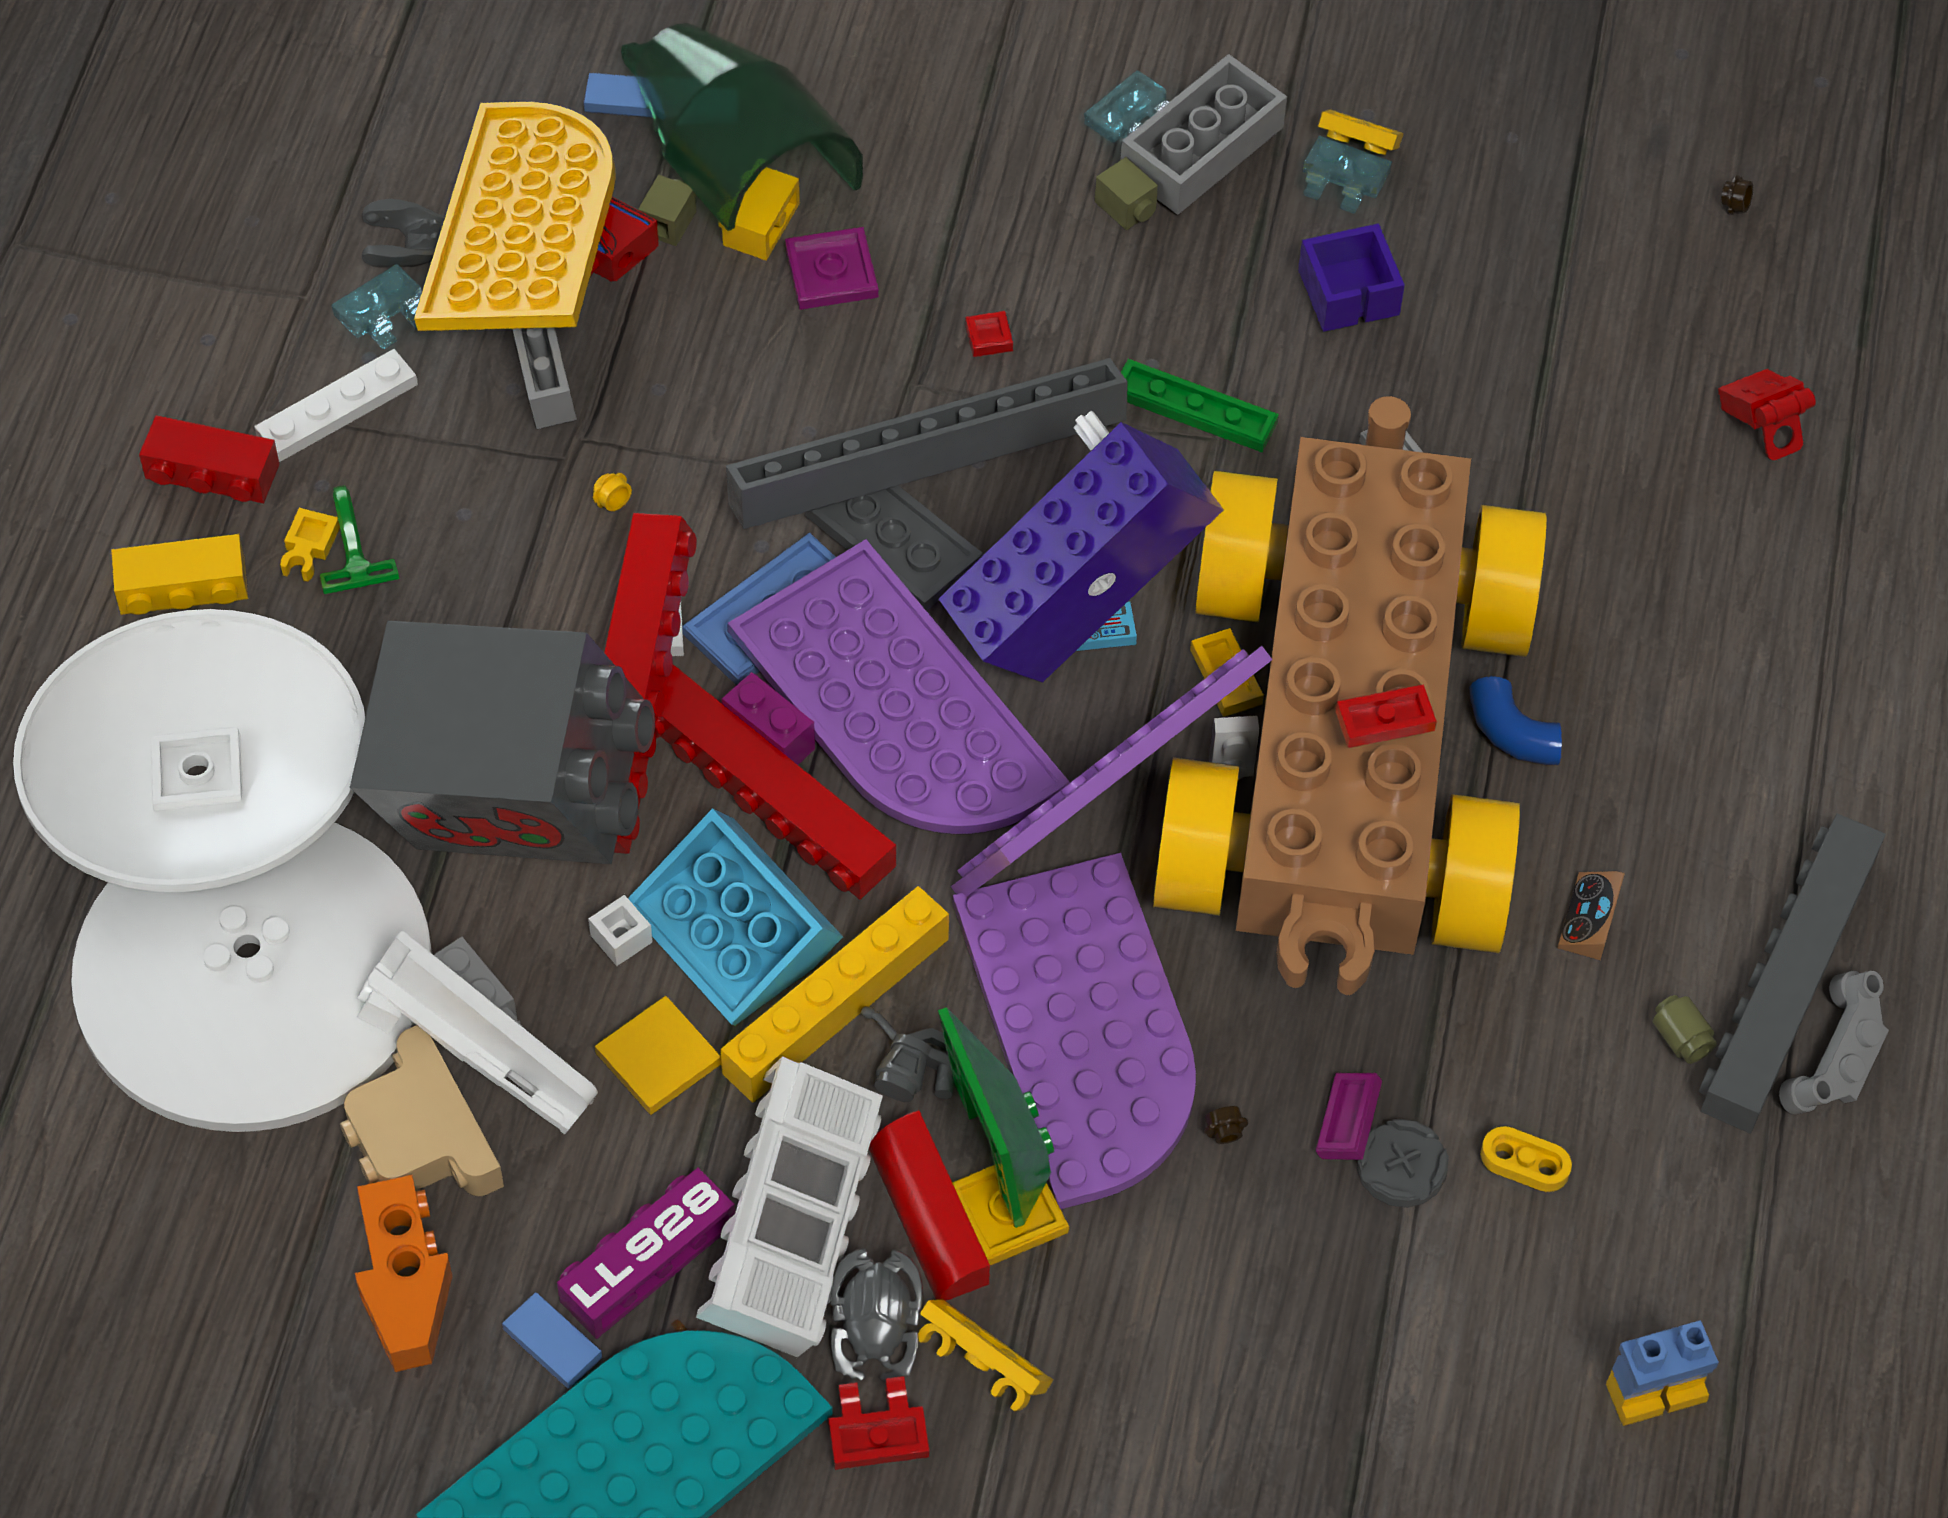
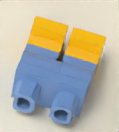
M1701 1320L1620 1344L1619 1350L1621 1355L1615 1361L1606 1386L1623 1426L1660 1416L1665 1408L1667 1413L1707 1402L1709 1393L1705 1380L1707 1374L1712 1373L1717 1368L1719 1362Z

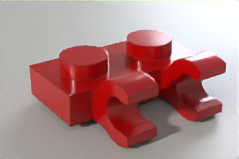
M904 1376L885 1379L889 1411L862 1414L858 1383L839 1385V1402L842 1417L829 1418L835 1470L929 1457L930 1451L923 1406L909 1408Z

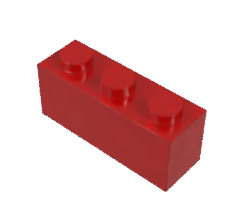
M155 415L139 453L145 479L152 480L160 485L173 484L191 488L199 493L211 492L230 496L242 502L254 501L264 503L280 465L275 440L157 415Z

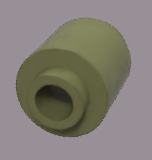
M1673 995L1663 1000L1656 1007L1655 1011L1657 1014L1653 1018V1024L1678 1058H1684L1688 1064H1692L1703 1059L1714 1050L1717 1045L1713 1038L1714 1030L1690 997L1679 998L1677 995Z

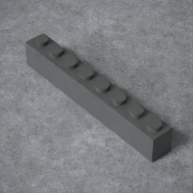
M1836 813L1830 829L1821 826L1812 846V850L1818 852L1814 862L1808 859L1805 860L1796 881L1797 884L1803 887L1798 896L1790 893L1780 915L1781 918L1787 920L1783 930L1774 927L1764 952L1771 954L1767 965L1758 962L1748 986L1755 989L1750 1000L1742 997L1734 1013L1732 1022L1739 1024L1735 1034L1732 1035L1726 1032L1719 1045L1715 1057L1722 1059V1062L1717 1071L1712 1068L1708 1069L1701 1084L1699 1093L1706 1095L1701 1109L1702 1113L1747 1133H1752L1878 856L1886 835L1885 833Z

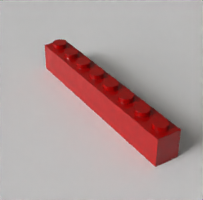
M633 513L604 653L615 666L622 668L626 679L645 700L651 702L656 725L657 717H661L664 710V694L662 691L665 677H668L672 670L673 659L670 651L673 637H676L680 631L679 607L681 597H685L688 591L687 567L689 557H693L696 552L697 540L695 533L682 516ZM655 733L647 752H634L628 782L633 783L637 790L638 809L640 799L646 796L648 790L646 770L648 760L654 756L656 750ZM638 815L635 827L630 835H617L614 853L630 854L632 840H635L639 834L640 819Z
M672 664L671 673L668 677H665L662 691L664 694V710L661 717H657L654 730L656 738L661 737L668 742L675 754L683 762H692L701 769L711 785L718 789L723 787L734 796L737 805L748 814L754 813L762 819L768 830L780 840L785 838L795 846L805 862L812 866L817 864L828 873L830 880L838 889L844 892L850 891L861 900L896 867V844Z

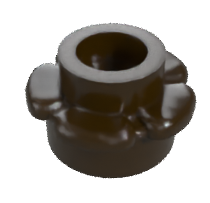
M1737 175L1731 182L1727 181L1724 184L1721 202L1723 205L1728 206L1729 214L1733 215L1735 211L1745 213L1748 211L1753 197V182L1743 180L1741 176Z
M1237 1106L1222 1107L1211 1111L1205 1116L1207 1127L1204 1132L1208 1138H1215L1218 1144L1231 1143L1243 1136L1242 1131L1247 1127L1248 1119L1242 1117L1240 1108Z

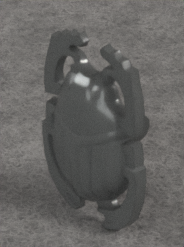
M863 1248L848 1254L839 1263L833 1278L830 1295L831 1305L833 1306V1321L844 1320V1328L837 1326L832 1328V1357L836 1372H841L843 1376H849L851 1379L857 1378L860 1381L866 1376L864 1372L857 1371L854 1368L861 1367L869 1359H877L885 1368L892 1370L882 1373L879 1377L883 1382H886L885 1379L911 1374L918 1351L919 1336L918 1331H907V1324L917 1326L919 1323L920 1311L923 1307V1283L919 1268L903 1252L893 1250L891 1257L887 1258L882 1264L880 1262L874 1263L873 1259L868 1257L867 1249ZM854 1268H857L859 1272L855 1277H852L844 1290L843 1296H840V1288L846 1276ZM900 1270L909 1277L914 1288V1300H911L906 1283L897 1274ZM843 1339H848L853 1346L854 1352L857 1354L856 1361H851L844 1355L842 1348ZM901 1342H906L907 1349L902 1360L897 1363H891L890 1356L894 1354L895 1349Z

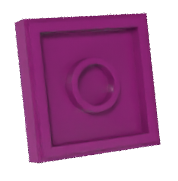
M864 227L785 239V249L799 310L879 298V289Z

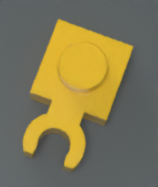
M303 508L298 509L284 540L288 552L282 556L280 562L283 576L288 577L292 567L302 565L303 581L308 582L312 579L315 572L313 559L315 557L326 560L340 529L338 517Z

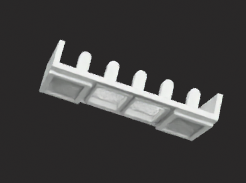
M781 1057L765 1073L764 1080L772 1083L771 1090L759 1102L755 1115L762 1118L760 1129L749 1140L745 1148L744 1156L751 1159L747 1173L738 1180L733 1190L732 1197L739 1199L736 1213L725 1223L721 1232V1238L727 1240L724 1255L714 1263L709 1274V1280L716 1282L711 1299L698 1309L696 1318L799 1357L810 1347L819 1344L826 1329V1320L823 1317L826 1305L831 1301L833 1274L836 1263L841 1261L848 1246L849 1238L844 1233L847 1222L852 1220L859 1205L860 1197L855 1192L858 1181L863 1179L870 1164L871 1157L867 1153L870 1141L877 1134L881 1123V1115H878L883 1096L805 1063H797Z

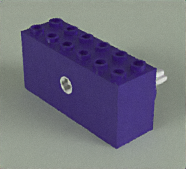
M1090 411L1086 416L1080 415L1075 420L1077 424L1073 427L1091 451L939 598L983 662L1042 683L1203 531L1207 525L1224 511L1177 448L1122 422L1109 433L1093 411Z

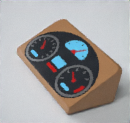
M1617 871L1579 872L1558 949L1601 960L1625 873Z

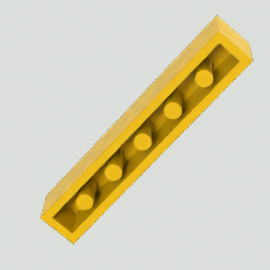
M917 886L720 1049L722 1074L754 1103L771 1089L772 1083L764 1080L765 1073L781 1057L797 1063L803 1062L856 1018L864 1006H870L947 942L949 940V913L923 889Z

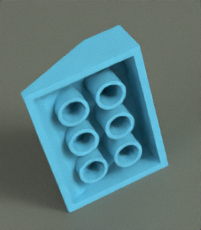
M713 808L628 898L650 923L652 937L730 1024L734 1026L814 969L843 938L839 931L734 818Z

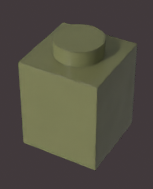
M1125 157L1096 177L1095 203L1127 231L1138 222L1147 221L1156 211L1158 185Z
M658 174L638 210L657 220L659 241L677 246L697 211L695 187L688 185L682 180L670 179Z

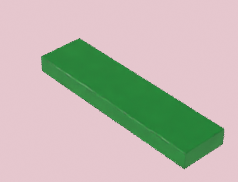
M1131 359L1127 360L1121 371L1127 380V403L1262 453L1278 423L1279 414Z

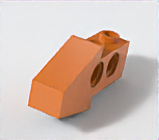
M412 1175L358 1186L357 1189L373 1269L355 1273L361 1301L395 1372L432 1364L452 1281V1271L448 1253L438 1255L434 1231L424 1232L421 1218L430 1217L425 1189L415 1190ZM395 1227H410L404 1234H390V1231ZM406 1267H416L419 1269L411 1276L403 1277L398 1275Z

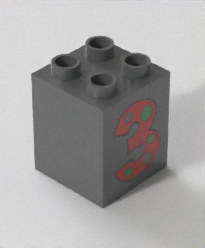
M387 621L350 788L418 850L612 864L617 835H630L636 824L638 795L634 784L628 781L634 752L645 753L651 746L655 730L654 709L651 702L645 700L626 679L622 668L613 664L587 632Z

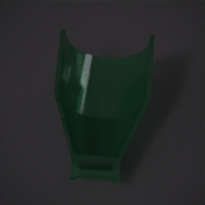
M689 23L670 26L658 33L649 42L642 44L632 42L622 46L621 56L623 62L636 76L646 107L651 110L654 118L653 127L655 133L660 135L662 141L661 150L664 158L727 231L735 229L736 217L743 197L761 171L783 153L806 142H811L854 191L861 189L863 180L862 153L852 138L787 67Z

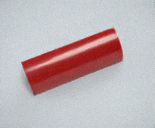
M920 1111L912 1112L891 1122L874 1136L870 1142L869 1151L935 1299L947 1301L989 1285L990 1264Z

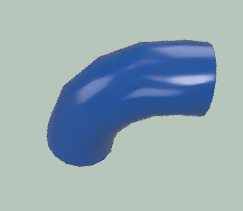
M1484 677L1477 679L1469 687L1470 701L1477 726L1495 747L1518 760L1544 765H1559L1562 749L1560 723L1536 721L1522 714L1515 705L1512 684L1504 678Z

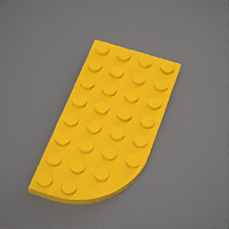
M480 103L415 313L414 321L418 331L562 328L577 326L616 180V168L610 145L605 135L592 121L573 110L547 103Z

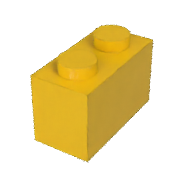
M755 163L748 177L743 176L740 179L732 204L725 205L720 214L718 225L722 228L723 246L767 261L800 204L799 178Z

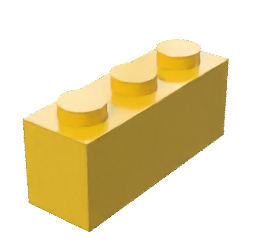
M239 534L111 549L114 593L121 615L131 613L141 615L150 611L172 608L187 609L196 605L212 603L229 604L237 600L248 599L245 557Z

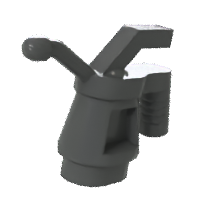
M864 1006L861 1009L863 1017L875 1020L892 1039L890 1051L876 1068L877 1079L875 1081V1088L880 1093L897 1101L910 1102L913 1100L914 1095L922 1089L925 1069L928 1066L937 1070L935 1096L942 1099L951 1098L954 1080L948 1055L927 1044L931 1043L947 1050L943 1033L933 1028H928L911 1034H897L880 1013L874 1011V1008Z

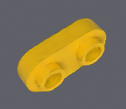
M1502 1126L1489 1131L1484 1138L1481 1148V1159L1488 1170L1544 1192H1553L1561 1189L1567 1183L1572 1168L1571 1158L1564 1148L1511 1127ZM1505 1151L1509 1153L1511 1158L1502 1159L1497 1156L1496 1152ZM1542 1167H1548L1554 1172V1174L1549 1176L1544 1175L1540 1172L1539 1169Z

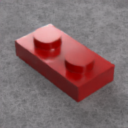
M1424 684L1337 701L1336 714L1348 748L1433 732L1437 722Z

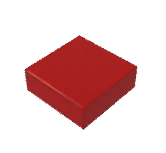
M1005 311L965 317V327L973 357L1013 351V339Z

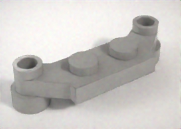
M1849 971L1837 974L1832 978L1829 987L1831 998L1838 1007L1845 1009L1814 1076L1810 1078L1799 1076L1787 1079L1782 1083L1779 1097L1782 1106L1787 1112L1791 1114L1810 1112L1817 1105L1826 1104L1840 1099L1843 1103L1857 1100L1889 1031L1882 1021L1879 996L1883 992L1884 984L1877 972L1867 971L1859 973L1857 971Z

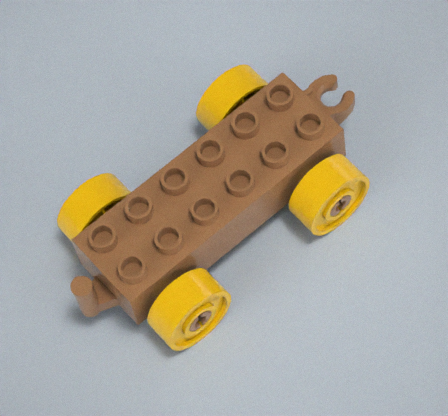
M1392 396L1376 399L1371 404L1368 411L1369 425L1365 445L1300 437L1289 525L1272 523L1278 479L1214 471L1211 493L1224 511L1205 528L1195 614L1259 622L1264 578L1281 580L1271 656L1273 660L1271 661L1253 802L1251 814L1233 812L1239 766L1173 757L1153 907L1220 916L1225 871L1243 872L1236 931L1278 936L1276 952L1278 970L1286 984L1293 988L1303 986L1306 981L1309 959L1305 954L1304 948L1309 941L1343 945L1346 950V957L1339 965L1337 988L1345 995L1354 994L1367 981L1375 950L1414 955L1426 897L1435 898L1431 934L1433 945L1500 953L1507 925L1515 872L1520 819L1519 803L1452 794L1449 800L1443 839L1432 838L1456 603L1465 604L1462 649L1527 657L1538 605L1546 539V513L1481 505L1473 548H1463L1471 459L1403 450L1411 412L1404 401ZM1424 684L1437 721L1435 731L1352 748L1347 747L1336 714L1337 701Z

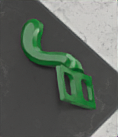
M345 485L334 487L333 499L344 544L346 564L342 570L320 574L324 594L398 580L399 574L395 559L370 563L365 559L361 548L350 492ZM384 569L393 570L389 573L369 576V574L374 571ZM350 578V580L345 582L326 584L330 580Z

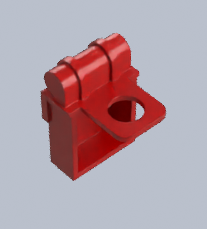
M1765 369L1718 388L1721 408L1724 412L1749 424L1753 429L1762 427L1766 455L1769 459L1777 460L1802 448L1803 436L1799 415L1816 405L1813 392L1809 388L1804 389L1802 381L1792 376L1783 377L1769 369ZM1787 425L1792 429L1791 441L1785 447L1778 448L1773 442L1775 432L1780 427Z

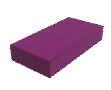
M1335 1073L1316 1147V1153L1321 1159L1363 1160L1382 1085V1080L1377 1073Z

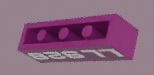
M696 1168L688 1176L681 1175L670 1183L665 1194L652 1205L648 1203L640 1207L633 1214L627 1226L617 1234L612 1232L606 1235L597 1244L594 1253L582 1262L576 1261L563 1271L557 1282L560 1303L597 1340L719 1239L725 1223L735 1215V1204L699 1168Z

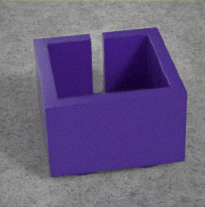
M1379 223L1302 240L1298 271L1323 332L1357 325L1359 317H1363L1366 323L1400 315L1405 285Z

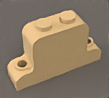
M418 1025L403 1031L397 1040L398 1052L392 1055L397 1070L353 1089L347 1094L344 1101L348 1120L341 1122L340 1127L350 1148L358 1145L364 1156L358 1161L367 1182L371 1184L412 1175L415 1190L418 1191L445 1177L453 1176L459 1188L463 1187L474 1196H484L504 1187L501 1167L432 1037Z

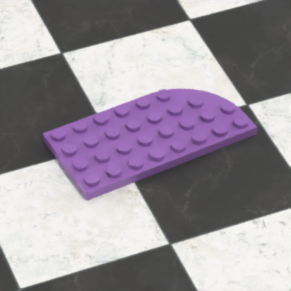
M866 539L728 622V633L776 692L814 721L815 740L856 790L876 808L905 824L924 830L950 834H972L991 831L1021 821L1070 783Z
M1262 646L1250 655L1242 649L957 871L962 878L951 886L956 894L963 893L967 897L1273 659Z
M1121 853L979 888L967 897L963 893L953 895V907L1009 1071L1016 1077L1022 1093L1031 1092L1039 1113V1117L1034 1118L1037 1128L1046 1127L1052 1140L1055 1152L1048 1155L1051 1174L1047 1183L1060 1210L1117 1194L1140 1182L1157 1169L1172 1153L1187 1127L1193 1107L1196 1069L1194 1054Z

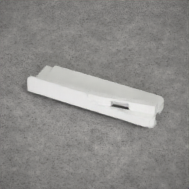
M401 930L381 961L368 976V986L462 1062L465 1061L496 1085L505 1089L565 1134L588 1105L593 1104L594 1098L598 1093L595 1086L410 935ZM506 1077L510 1078L513 1082H515L519 1087H521V1088H522L524 1091H526L528 1094H526V1093L523 1092L521 1089H519L518 1087H516L514 1084H512L511 1082H509L508 1080H506Z

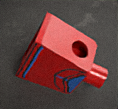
M612 197L591 275L596 273L609 281H617L659 246L657 220Z

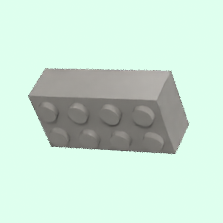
M1228 54L1123 139L1121 160L1127 157L1158 185L1157 200L1178 215L1284 127L1287 96Z

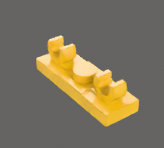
M928 1300L920 1312L923 1317L932 1323L926 1324L920 1329L918 1333L919 1342L927 1343L931 1339L932 1334L938 1332L943 1339L942 1345L936 1353L938 1356H948L953 1352L956 1344H958L967 1351L964 1357L977 1368L986 1372L990 1368L999 1371L1005 1377L1000 1378L994 1383L991 1394L994 1397H1001L1006 1388L1012 1386L1017 1392V1398L1011 1406L1013 1411L1024 1409L1030 1401V1395L1045 1394L1052 1384V1378L945 1300Z

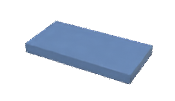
M808 533L682 626L683 635L735 685H738L751 672L757 674L760 671L728 633V622L836 558V556L811 533Z

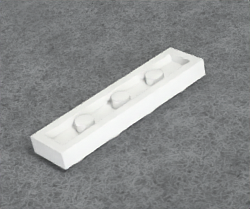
M392 349L254 426L256 436L275 440L279 462L417 386L416 374L397 351Z

